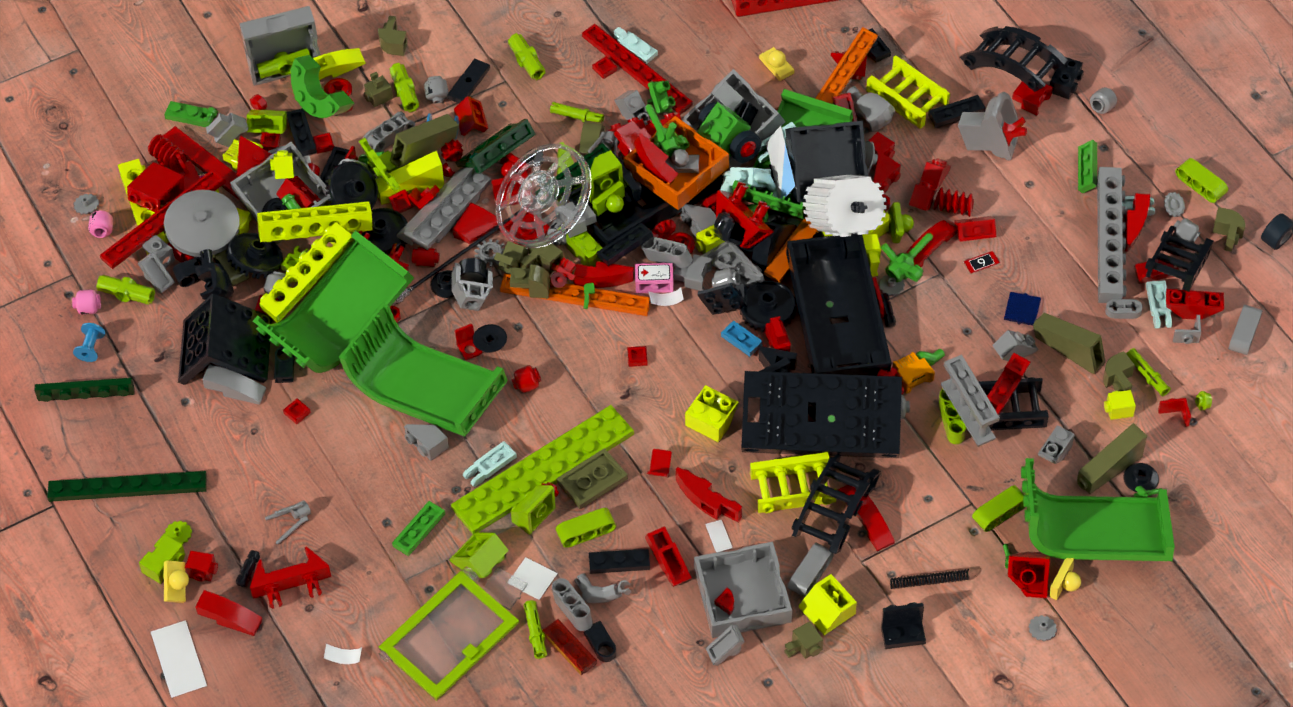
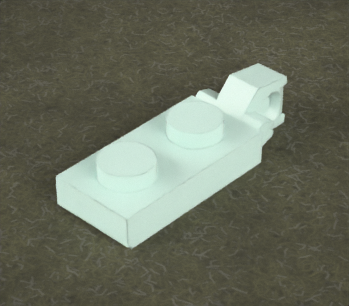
M620 27L614 30V38L645 64H648L658 55L656 49L629 31L626 33Z

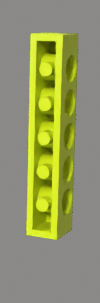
M139 159L118 164L126 194L127 186L146 169L145 165L140 164ZM129 201L137 226L155 213ZM164 231L157 235L165 243H169Z
M369 202L257 213L260 242L323 236L326 228L330 225L333 226L335 222L349 233L355 230L357 232L372 231V211Z
M337 222L333 226H328L324 231V235L313 242L312 248L299 257V262L286 271L285 277L275 282L269 294L265 293L259 303L261 310L277 323L280 322L352 244L354 239L351 237V234ZM329 242L336 243L333 247L326 246ZM317 255L323 256L319 261L314 260V257ZM303 269H310L308 274L301 273ZM292 282L298 283L294 288L288 287ZM278 296L285 297L283 301L275 300Z

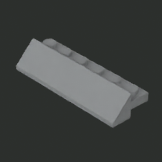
M460 168L440 189L436 196L397 234V238L411 246L416 243L426 250L435 242L439 243L456 225L469 204H475L480 199V194L491 183V178L483 173L477 174L474 168Z

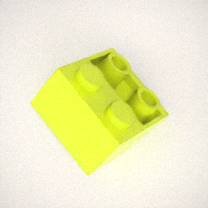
M705 385L685 412V426L719 443L729 429L739 402Z
M832 574L816 583L799 604L800 610L823 635H826L854 616L857 606L855 599Z

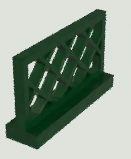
M523 119L517 124L510 123L455 163L457 167L474 168L477 174H481L536 134L528 119Z

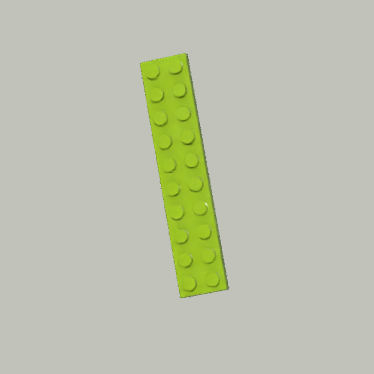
M609 405L453 502L451 509L472 534L480 532L509 514L512 507L516 503H520L529 490H533L537 485L546 484L547 482L555 485L558 477L605 448L606 451L611 450L633 436L634 430L614 407Z

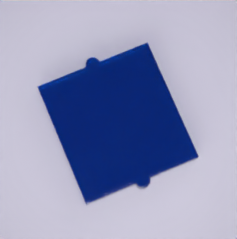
M1010 292L1004 320L1017 322L1019 325L1022 323L1033 326L1037 318L1041 298L1030 296L1027 293Z

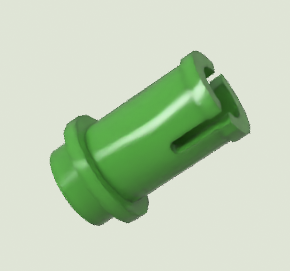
M290 193L281 199L282 205L286 206L289 210L301 208L294 199L295 196Z

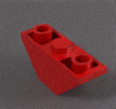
M1166 289V307L1182 319L1196 320V316L1200 315V320H1203L1224 310V293Z

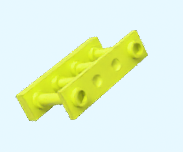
M896 55L893 57L892 70L879 80L871 75L867 79V92L878 94L895 108V112L919 129L925 126L926 113L938 102L943 105L949 104L950 93L945 88L930 80ZM898 73L906 78L894 89L885 85ZM911 83L919 87L907 99L899 95ZM925 92L933 97L921 108L912 104Z
M828 452L750 463L751 480H759L762 499H758V513H771L778 510L804 507L810 494L805 472L817 471L819 478L829 460ZM786 475H798L801 489L800 494L790 495ZM777 476L782 496L770 498L766 478ZM820 492L814 503L829 505L836 502V498Z

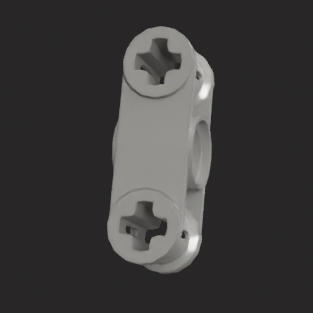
M400 111L376 128L368 131L364 137L375 152H382L394 143L397 133L415 127V122L408 120L405 114Z

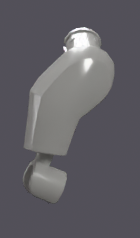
M584 573L578 575L574 580L582 591V598L587 603H605L622 597V593L625 595L631 593L629 588L624 590L625 586L630 585L626 580L620 581L618 585L613 584L606 587L593 586Z

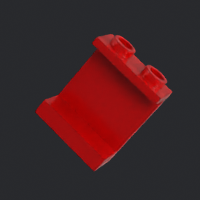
M153 162L127 186L128 200L148 210L157 212L160 209V200L171 190L178 193L184 190V175Z

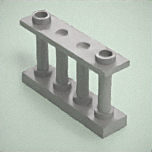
M961 354L945 361L944 367L951 378L941 382V386L975 443L979 447L995 440L996 437L989 425L998 422L1000 417Z

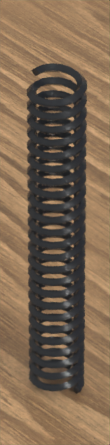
M964 569V571L952 570L945 573L936 572L929 575L917 574L910 577H895L890 580V588L893 589V581L894 589H896L895 580L897 588H899V583L900 588H902V582L905 588V580L907 588L909 585L912 587L911 578L913 587H915L914 578L916 586H918V580L919 586H921V579L923 586L925 584L928 585V582L931 585L930 576L932 584H934L933 577L935 578V584H937V577L940 584V576L942 584L944 581L947 583V579L949 583V574L951 582H953V576L954 582H956V575L958 582L963 579L965 581L966 577L969 580V569Z

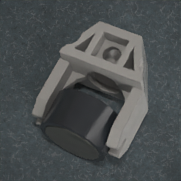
M467 258L459 263H455V267H453L452 293L460 308L479 311L493 288L492 268H487L486 270V263L483 260Z

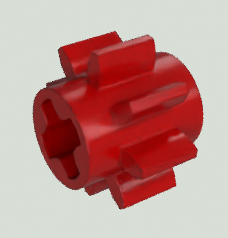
M452 139L441 147V156L446 161L448 159L451 162L457 161L463 155V145L458 140L454 141Z

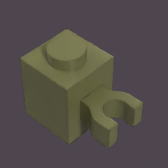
M377 72L370 74L372 81L364 84L365 92L363 94L366 101L371 102L376 107L393 99L392 87L383 75L378 77Z
M809 621L793 630L792 641L785 644L786 649L784 652L788 658L794 656L799 651L805 659L810 656L814 657L823 650V639Z

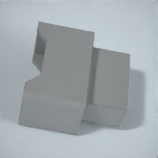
M219 113L218 117L209 126H206L207 134L214 136L216 143L230 147L234 139L241 133L248 131L246 119L233 113L226 116Z
M586 201L577 205L569 202L555 208L556 219L558 222L565 224L569 230V238L586 232V226L597 222L595 213Z
M694 254L690 266L675 268L673 279L684 282L686 288L702 291L704 290L703 280L705 275L712 270V258Z

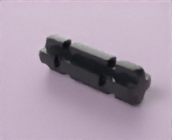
M887 293L881 294L884 304L885 324L887 327H894L896 319L893 315L894 312L889 301V295Z
M254 550L249 552L248 559L245 560L240 570L241 574L236 579L238 586H247L248 579L256 567L255 563L260 558L259 552Z

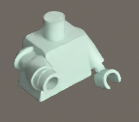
M731 167L729 171L722 174L724 176L720 188L722 191L733 193L732 186L736 180L745 183L746 186L767 188L768 191L773 192L774 197L779 198L776 185L771 177V169Z

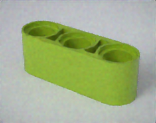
M1193 158L1187 159L1175 170L1177 177L1211 203H1215L1228 192V186L1223 180Z
M942 389L938 405L947 439L952 444H961L965 439L966 426L946 392Z
M1013 485L980 506L973 513L972 518L985 532H989L1024 508L1023 496L1025 494L1016 485Z
M600 508L558 524L555 530L563 547L569 548L614 531L616 524L609 509Z

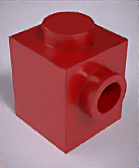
M190 550L185 570L189 578L201 582H211L213 574L217 573L218 563L215 561L214 554Z

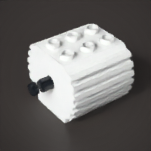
M840 175L814 178L812 186L806 189L808 194L804 195L806 202H803V206L806 207V210L803 211L808 216L805 219L810 221L811 224H808L810 228L823 231L825 235L832 234V236L840 235V237H846L855 233L858 235L869 234L868 230H875L878 225L883 224L881 219L886 215V213H883L884 209H886V205H884L886 198L882 197L884 191L879 190L880 184L874 183L871 180V176Z

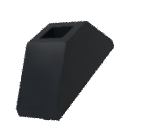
M766 221L765 224L773 230V233L754 245L752 262L768 267L796 230L797 225L783 221Z

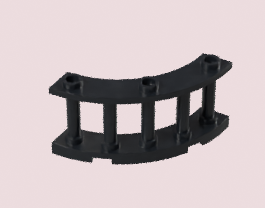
M997 26L983 31L979 36L984 41L974 51L966 52L960 56L964 64L971 70L978 67L1001 69L1019 78L1034 92L1046 85L1041 79L1051 68L1056 70L1068 61L1051 44L1047 46L1042 43L1040 37L1028 31L1009 26L1004 28H998ZM1000 45H1010L1003 54L994 52ZM1018 47L1029 51L1020 62L1010 58ZM1035 55L1046 62L1037 74H1034L1025 67Z
M840 454L830 457L819 478L813 480L810 487L811 492L799 519L796 518L792 525V530H794L792 536L797 537L801 535V532H805L828 542V545H831L829 551L835 554L842 550L851 528L848 523L852 516L856 517L863 504V501H861L862 497H868L875 490L881 471L875 468L865 473L839 462ZM836 470H839V471H841V472H843V473H846V474H848V475H851V476H853V477H856V478H858V479H860V480L858 481V480H856V479H853V478H851V477H848V476H846V475H843V474H841V473H839V472H836ZM829 478L856 488V492L854 495H847L825 486V483ZM821 492L846 502L848 507L845 513L841 512L840 514L814 502ZM810 511L836 520L839 524L836 533L831 535L806 525L805 522Z

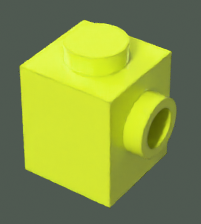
M288 150L277 151V154H274V159H270L271 171L275 170V179L294 178L292 153H288Z
M714 225L696 233L695 245L698 251H702L703 254L725 242L716 236Z
M1131 390L1108 393L1107 401H1104V409L1106 413H1109L1110 420L1134 416L1136 405Z

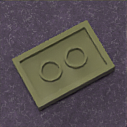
M604 448L558 477L557 483L578 508L582 509L627 480L628 474Z

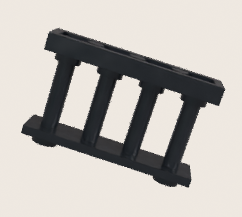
M1170 226L1167 232H1163L1161 243L1154 256L1147 260L1145 266L1148 269L1146 277L1150 278L1154 270L1182 279L1181 281L1184 282L1182 290L1190 292L1209 257L1214 240L1206 238L1204 244L1198 245L1172 236L1174 226ZM1169 243H1172V244L1178 245V246H1180V247H1183V248H1186V249L1195 251V253L1193 254V253H1190V252L1181 250V249H1179V248L1170 246V245H1168V244H1169ZM1167 252L1179 256L1181 258L1190 260V263L1165 255L1163 253ZM1162 261L1173 266L1185 269L1187 271L1182 272L1180 270L1168 267L1158 262Z
M1030 377L1021 379L1011 396L1013 412H1001L999 414V421L989 425L991 431L1047 427L1048 410H1040L1037 392H1041L1042 378ZM997 380L979 381L986 395L990 393ZM1018 393H1029L1032 411H1020Z

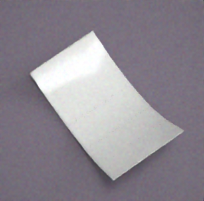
M681 287L674 292L666 294L649 292L650 302L655 305L670 306L684 300Z
M326 644L324 659L340 664H355L360 662L362 647L347 650Z

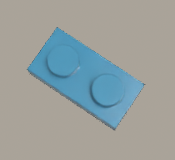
M734 320L721 332L722 338L749 357L763 345L761 339Z

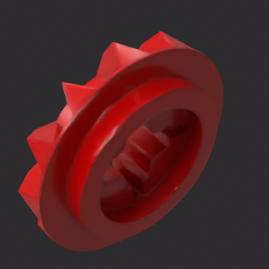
M343 78L332 79L324 86V91L328 95L335 93V89L344 91L348 96L352 95V84Z
M672 219L664 220L652 230L653 236L667 239L675 231L677 225Z
M678 232L667 238V240L685 244L689 253L693 254L695 240L689 234Z

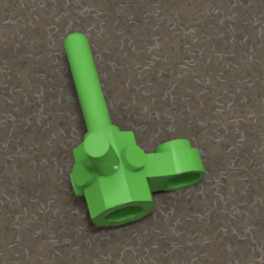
M647 104L645 107L657 130L654 136V144L669 157L672 156L675 150L687 149L690 145L687 138L675 133L677 125L671 122L668 128H663L653 106Z
M927 233L909 253L905 254L899 253L896 255L887 243L883 244L881 249L890 258V264L885 268L887 275L890 278H895L896 282H901L907 278L918 282L923 276L924 271L919 265H914L913 261L915 256L932 240L933 235Z

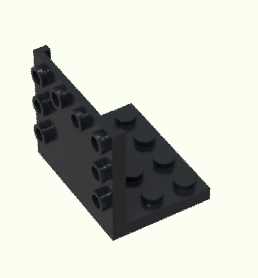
M214 293L211 294L183 320L178 383L185 385L200 371H203L210 362L264 383L267 381L270 353L269 339L271 337L268 334L263 336L257 331L256 328L258 326L253 320L258 315L266 323L272 324V318Z

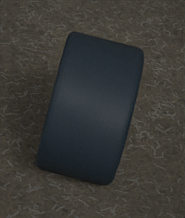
M1283 213L1278 214L1264 229L1261 235L1262 241L1274 250L1279 249L1292 236L1293 221Z

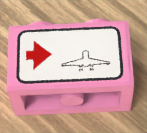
M673 263L635 264L636 293L673 292Z

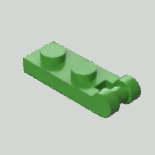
M170 101L164 116L167 120L206 127L213 122V118H216L218 111L213 107L207 109Z

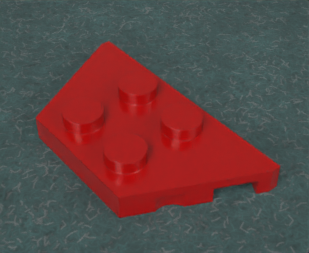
M240 136L236 176L239 177L249 169L260 165L272 154Z

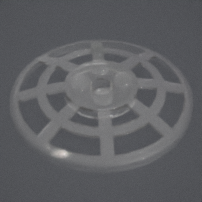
M559 143L542 145L523 155L508 171L498 191L495 212L498 226L503 235L509 241L526 248H539L554 243L567 234L578 222L589 201L591 173L588 163L574 148ZM553 148L566 150L560 158L542 157L544 150ZM535 155V159H534V160H532V161H530L529 163H527L526 165H524V166L518 171V173H516L517 169H518L526 160H528L529 158H531L532 156ZM573 155L578 161L582 176L571 178L570 170L564 163L570 156ZM541 162H553V165L547 171L540 170ZM534 165L533 173L526 178L521 176L525 170ZM559 167L562 169L565 179L557 180L553 176ZM512 178L513 180L511 181L510 186L508 188L506 200L502 202L507 184ZM518 182L521 184L518 194L511 197L513 187ZM582 184L577 205L571 211L565 205L569 199L572 185ZM565 186L562 199L558 202L556 199L559 188ZM519 202L521 209L515 217L511 205ZM551 206L555 208L552 213L542 219L541 213L548 210ZM505 208L511 221H513L510 232L504 228L502 223L501 211ZM526 212L534 214L535 222L522 221ZM560 212L568 217L557 230L545 236L544 225L556 218ZM518 227L525 229L536 228L538 239L523 240L516 238L515 235Z

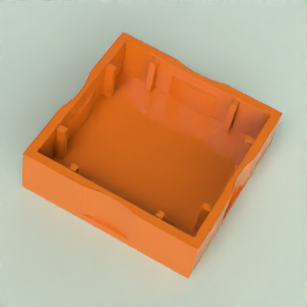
M674 116L663 125V128H668L671 122L677 125L675 133L686 137L690 144L685 151L688 152V155H699V173H678V176L671 185L669 182L664 183L645 169L636 149L624 157V167L631 171L635 180L679 210L729 168V153L712 141L699 135L692 127ZM655 134L649 139L652 143L655 141Z

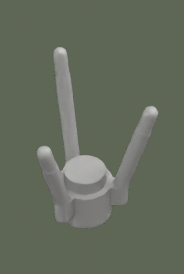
M601 132L600 137L588 150V153H591L601 142L609 150L614 147V153L619 157L617 147L619 141L615 137L614 132Z
M305 500L275 511L274 514L265 517V520H269L291 512L294 519H300L276 541V544H280L302 523L308 521L307 516L311 514V511Z

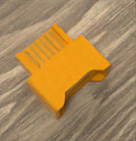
M914 352L897 361H893V368L897 369L896 377H902V387L906 394L911 392V388L923 382L930 383L934 381L935 371L925 358L919 360Z

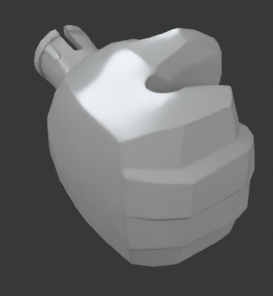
M855 86L847 91V93H851L852 100L855 102L856 116L864 117L870 124L871 132L878 131L892 121L895 108L884 98L871 92L862 95Z

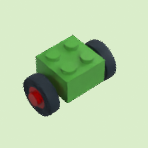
M712 102L702 109L698 117L700 128L697 130V133L721 147L729 153V157L732 156L740 163L751 161L759 153L761 148L760 137L753 131H750L751 126L732 109L720 102Z

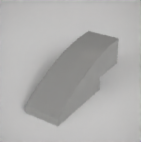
M212 364L208 365L202 379L204 388L223 392L224 397L260 405L266 392V387L234 371Z

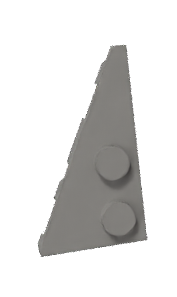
M724 242L701 255L712 258L713 267L719 269L733 268L739 272L740 276L760 283L764 281L763 274L736 245Z

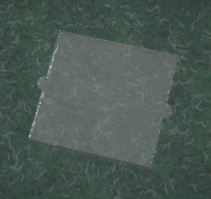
M497 567L491 578L487 579V584L483 590L504 608L511 610L516 601L521 599V594L528 583Z

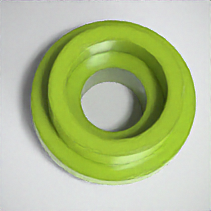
M1200 391L1196 396L1195 403L1199 410L1204 411L1211 407L1212 397L1210 393Z

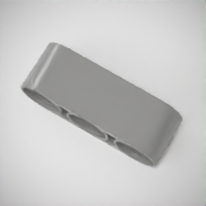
M652 237L641 245L647 259L650 261L673 263V266L678 268H686L692 264L693 258L683 243Z
M1244 304L1230 341L1229 350L1244 355L1248 354L1263 310Z
M817 542L814 543L791 577L788 589L806 597L829 566L834 553L830 552L825 546Z
M564 578L556 579L552 583L555 603L577 630L586 631L590 629L593 622L589 606L568 580Z

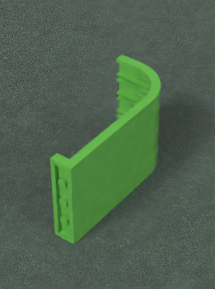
M783 89L781 94L782 101L777 110L786 121L781 126L782 128L790 122H793L796 127L831 125L852 122L853 120L852 110L786 89ZM766 148L759 152L753 168H770V159L763 163H760L758 160L767 151ZM736 180L732 186L733 193L738 183ZM748 185L749 188L744 197H742V200L754 204L763 201L767 203V206H770L769 209L802 220L807 215L803 211L806 210L803 202L800 205L793 203L792 193H789L786 198L783 196L780 199L774 197L773 192L768 191L767 188L756 191V187Z
M356 230L351 235L354 239L352 244L287 318L275 324L266 323L258 315L253 320L258 326L256 328L257 331L263 336L268 334L271 337L269 340L277 347L279 345L283 346L282 351L290 358L294 355L297 358L295 362L302 368L307 366L316 373L327 372L341 363L339 356L342 351L347 348L364 324L373 316L374 312L382 303L390 307L414 279L406 269Z
M382 303L374 312L373 316L364 324L360 332L339 356L348 378L361 392L372 400L464 437L508 381L504 369L497 366L494 371L416 342L398 326L389 305Z
M1034 458L1025 459V466H1021V478L1024 479L1022 481V493H1025L1023 496V507H1027L1024 517L1025 522H1028L1030 540L1040 552L1059 559L1173 560L1175 546L1167 489H1159L1157 498L1051 495L1040 490L1034 483Z

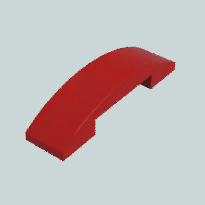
M942 220L925 231L906 252L909 253L927 233L933 235L932 240L915 256L914 265L922 267L924 260L944 241L947 243L958 233L956 227Z
M1016 353L1012 354L1004 367V371L987 396L998 415L1011 398L1031 363Z
M846 485L838 489V491L847 495H854L856 488ZM869 495L868 497L863 496L861 499L863 504L857 513V517L868 532L867 537L878 552L895 544V541Z

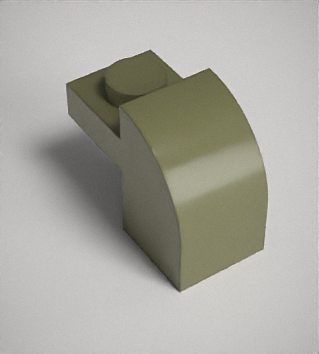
M389 16L387 23H384L383 29L378 28L380 47L388 54L404 56L408 43L406 31L397 30L396 16Z
M584 122L579 153L588 154V150L600 137L601 132H605L603 123Z
M1218 207L1213 233L1227 235L1225 250L1232 252L1233 245H1237L1239 238H1243L1245 221L1236 211Z
M507 241L503 254L496 252L494 257L495 260L499 261L497 269L511 274L512 267L521 268L520 262L524 256L528 255V248Z
M536 242L528 246L529 255L524 256L520 263L521 268L530 269V264L541 266L551 274L554 271L551 267L553 264L558 265L563 258V251L549 242Z
M530 264V269L512 267L510 287L529 288V296L532 298H549L551 282L550 274L547 270Z
M1124 351L1112 356L1106 363L1103 376L1106 388L1113 385L1115 391L1132 390V384L1127 378L1133 375L1135 365Z

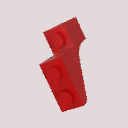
M877 132L868 140L874 143L875 154L878 156L873 182L879 183L881 186L878 187L879 190H883L886 193L889 186L899 180L901 164L892 159L895 154V142Z
M937 158L926 162L920 183L915 184L909 202L910 206L924 211L930 210L937 190L950 171L951 166L947 165V161Z

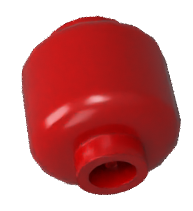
M531 365L515 370L514 378L511 380L515 390L519 389L522 393H526L539 387L541 377L536 367L533 368Z

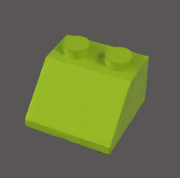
M611 150L594 158L588 176L591 204L595 198L618 181L623 183L622 164Z
M537 485L533 490H529L525 494L524 499L512 507V523L530 535L556 509L554 487L551 485Z
M475 532L449 560L471 577L485 578L492 572L491 569L496 564L503 561L504 555L509 550L496 533Z

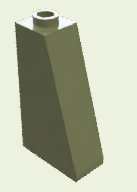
M449 114L397 133L390 161L397 168H400L435 152L444 146L445 143H449L452 139L456 138L459 125Z
M1043 313L1035 320L1033 328L1035 337L1092 374H1096L1106 362L1101 335L1047 313Z
M1134 423L1130 425L1079 470L1077 483L1080 488L1091 494L1141 459L1147 435Z

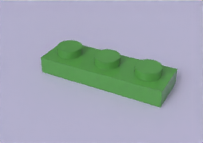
M1093 139L1078 147V190L1081 193L1097 187V142Z
M428 501L392 542L393 547L409 557L443 518L445 510Z

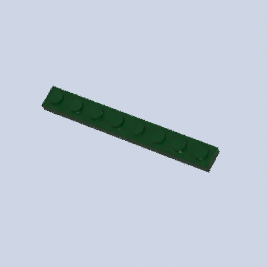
M206 471L48 481L47 498L49 502L207 492Z

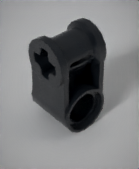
M194 257L174 266L173 273L181 287H188L201 281L195 273V269L200 266L198 261L202 265L201 257Z

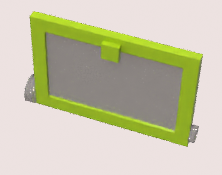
M465 567L379 646V656L385 662L389 660L394 662L436 701L519 623L515 616L478 585L480 579L469 567Z

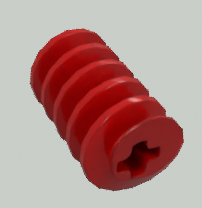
M158 134L150 141L148 146L149 154L157 160L161 159L163 164L172 171L181 166L173 151H178L184 163L187 161L184 151L167 138H164L163 135Z
M941 187L936 195L934 210L939 205L940 211H943L946 207V211L949 213L953 208L954 214L961 210V215L964 216L968 211V216L971 217L974 205L972 193L966 198L965 192L958 196V190H955L954 194L951 195L950 189L944 193L943 187Z

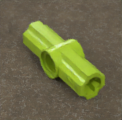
M515 33L511 35L510 39H508V44L515 53L519 66L525 68L531 79H541L546 73L538 60L534 47L529 46L521 34Z
M308 49L290 54L279 52L274 56V59L256 64L260 79L278 73L284 76L291 74L290 70L294 59L310 55Z
M395 63L389 69L396 95L400 97L405 111L409 113L414 112L419 107V101L415 94L412 78H409L404 64Z
M100 275L97 280V291L115 295L122 302L133 300L149 305L154 300V288L139 285L129 277H123L121 280L107 275Z

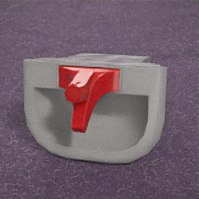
M1001 92L998 96L992 98L985 112H962L958 123V128L967 150L992 151L995 156L1005 158L1006 160L1012 159L1018 137L1027 135V128L1022 127L1026 122L1025 118L1021 117L1018 120L1012 99L1006 92Z

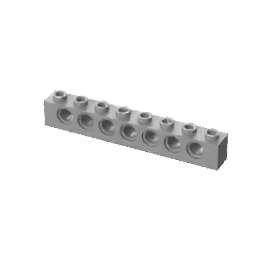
M1099 167L1097 176L1098 303H1107L1112 299L1126 297V285H1123V281L1126 280V269H1123V265L1126 264V253H1123V249L1126 246V238H1123L1122 235L1126 229V222H1122V217H1125V206H1122V202L1125 201V191H1122V186L1125 185V175H1122V168Z

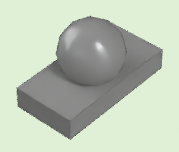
M683 149L675 150L666 161L677 173H699V155H688V152Z
M151 252L137 263L144 272L145 278L152 283L159 294L175 283L154 252Z
M732 624L707 646L706 650L713 665L718 666L728 656L737 655L745 641L738 626Z

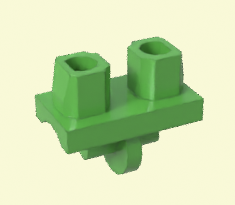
M669 81L648 83L651 98L647 100V104L653 105L657 114L673 112L672 107L676 103L674 98L667 94V91L671 88Z

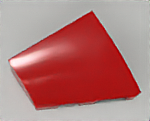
M470 203L453 227V236L458 240L471 244L480 236L488 233L490 229L501 224L502 220L488 210Z

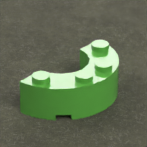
M310 55L295 58L290 70L291 85L295 100L307 113L317 118H327L345 113L351 109L354 102L344 91L328 95L323 90L319 81L321 66Z

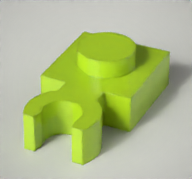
M299 246L294 248V254L289 253L281 264L282 271H287L291 266H295L299 262V255L302 253L299 252Z

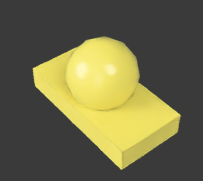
M773 47L759 55V59L779 81L794 74L793 67L786 61L785 54L782 51L776 50Z
M1066 558L1050 587L1051 598L1057 600L1063 588L1073 592L1081 586L1080 576L1072 572L1074 558Z
M165 561L164 602H186L185 587L189 583V577L185 572V562Z

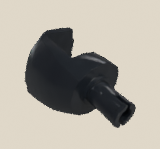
M725 211L719 213L714 224V231L718 238L733 245L742 244L746 229L742 228L730 214Z
M205 249L200 251L202 265L195 269V273L199 279L206 282L204 286L207 291L200 294L202 299L206 300L213 293L229 299L234 293L229 274L221 264L213 262L212 250Z

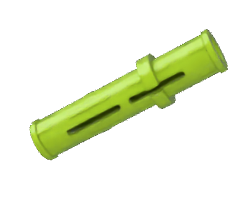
M552 102L550 106V113L578 119L583 123L585 121L604 122V114L591 112L586 108L583 110Z
M1135 348L1130 349L1126 353L1138 371L1147 379V383L1153 386L1162 397L1170 392L1171 388L1162 380L1161 374L1155 372Z
M529 600L523 604L530 631L529 641L533 646L534 657L542 659L547 656L544 643L545 634L541 629L536 601Z

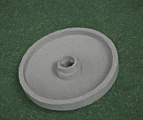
M195 190L181 195L172 202L165 214L164 228L167 239L174 248L186 255L201 257L200 251L205 249L212 250V255L227 249L231 239L239 233L240 220L236 206L225 195L211 190Z

